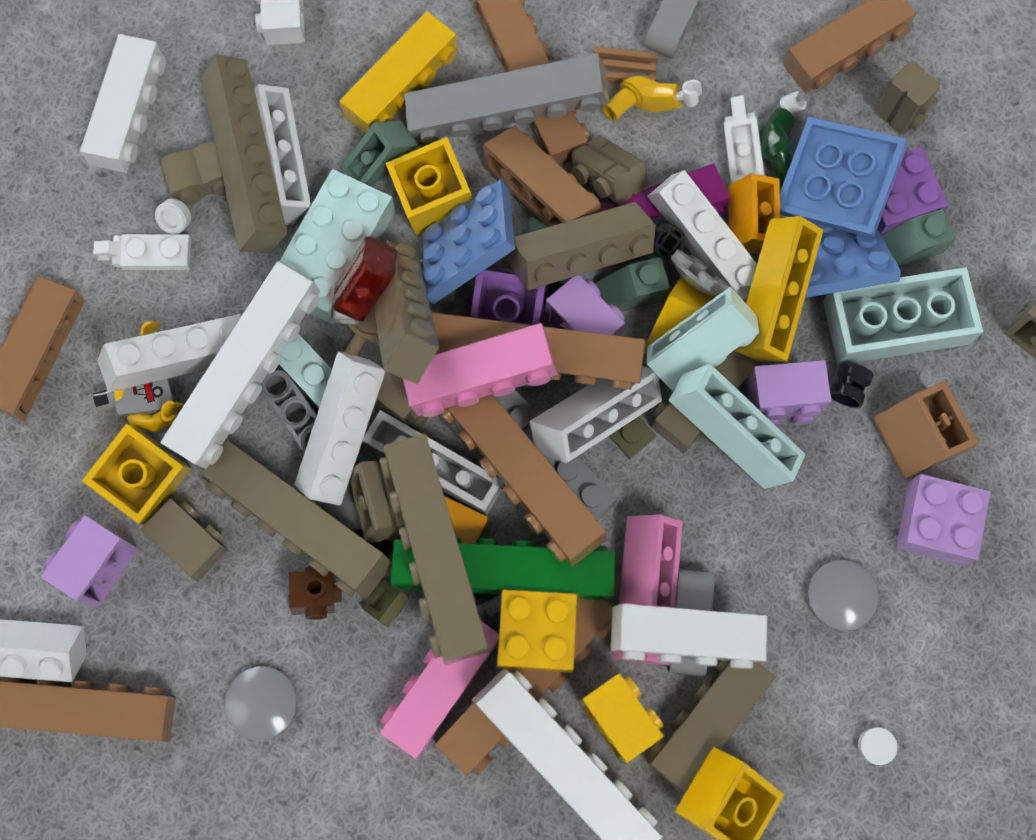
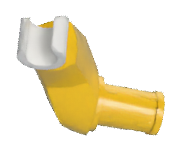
M633 76L621 82L620 91L609 100V104L602 105V112L610 121L616 122L632 106L654 113L680 109L683 101L686 106L694 107L699 102L698 96L702 94L701 83L697 80H689L682 85L681 89L678 84L657 83L645 77Z

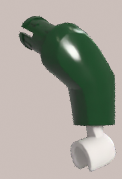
M799 91L781 98V108L774 110L760 131L762 156L767 161H771L781 187L792 162L789 153L792 144L788 137L795 123V118L792 114L804 110L807 105L806 100L796 101Z

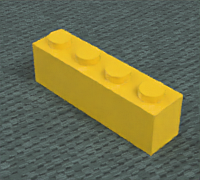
M426 11L339 101L343 116L365 134L374 122L392 121L393 116L400 109H406L404 93L418 91L422 86L424 88L428 87L434 80L436 71L443 64L449 65L454 60L458 52L456 33Z
M802 216L770 219L746 302L757 315L759 333L750 344L735 349V351L757 362L788 361L824 231Z

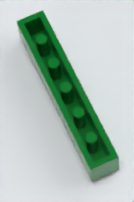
M456 537L472 593L502 595V590L577 594V599L611 601L614 596L615 552L607 551V546L600 545L575 566L571 567L566 560L560 563L548 548L534 547V542L518 540L513 541L512 546L498 545V541L495 539L481 538L476 539V544L461 543L462 539ZM394 539L391 585L394 589L423 590L422 583L414 585L409 568V563L415 562L412 548L405 550L402 540Z

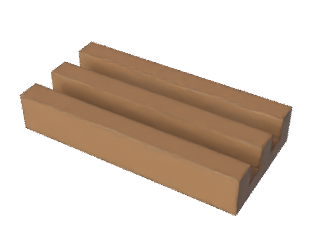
M594 46L593 54H599L605 68L617 69L618 71L649 73V76L605 71L607 83L621 84L623 80L633 76L645 77L655 81L658 53Z

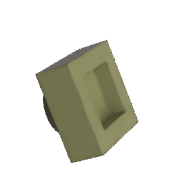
M638 416L608 437L630 460L654 440L656 434Z
M382 580L361 609L386 627H389L393 620L399 616L402 608L410 598L400 590L394 589L388 582Z

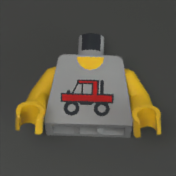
M145 322L140 329L141 336L156 333L157 328L161 326V322ZM173 377L113 392H108V389L93 392V400L98 412L116 408L118 416L125 422L151 432H158L171 426L181 411V407L185 405L184 403H179Z

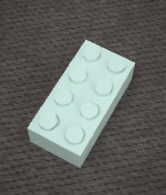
M334 169L330 171L279 261L314 282L320 293L318 294V304L310 314L331 324L334 323V306L344 305L395 213L392 196Z
M967 267L900 277L899 282L830 293L823 300L837 365H841L842 362L855 363L970 345L983 333Z

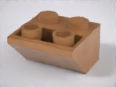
M946 381L918 392L872 418L904 480L966 453L979 444Z

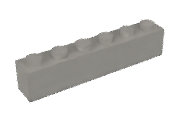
M598 53L404 93L408 132L417 141L422 143H434L440 137L450 135L453 137H465L470 135L471 131L480 129L495 131L501 129L503 125L510 123L529 124L534 122L535 118L545 116L560 118L567 115V112L575 110L594 111L599 109L600 105L609 104L605 65Z

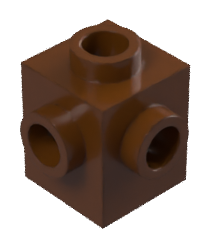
M311 566L305 567L304 572H289V609L291 614L305 615V618L309 620H320L327 618V613H335V603L342 602V590L334 584L336 582L334 581V575L328 572L324 577ZM314 591H320V593L318 594H312V592Z

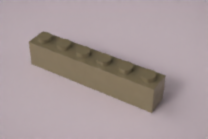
M216 55L201 77L238 249L239 252L271 253L287 234L248 62L247 59Z
M387 240L369 273L383 370L418 384L439 349L438 340L416 250L408 244L402 242L395 244Z
M426 433L383 445L386 457L379 459L385 480L392 478L396 490L389 493L394 513H402L405 526L399 528L404 549L412 548L415 562L409 563V568L414 585L422 583L426 597L419 599L424 621L432 620L436 633L429 636L434 657L442 656L445 665L488 653V645Z
M226 439L222 444L223 452L214 464H210L207 469L203 468L199 472L210 481L206 487L222 500L226 495L234 499L230 506L244 517L248 518L252 513L259 518L256 525L272 538L276 533L283 536L285 539L281 544L297 557L302 552L308 555L311 559L307 564L325 577L328 572L336 576L338 579L334 584L347 595L352 597L357 592L367 599L390 570L392 562L379 550Z

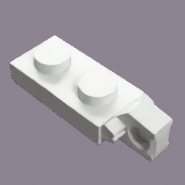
M744 95L731 97L733 116L725 117L724 122L731 184L751 173L765 176L757 116H755L754 112L746 113Z
M122 234V236H114L113 241H94L93 255L98 260L112 261L111 265L113 267H121L122 270H190L191 237L189 234Z

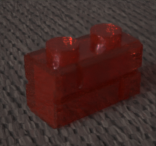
M365 236L335 284L332 308L336 312L359 322L364 321L370 312V308H373L395 275L397 250L375 238Z

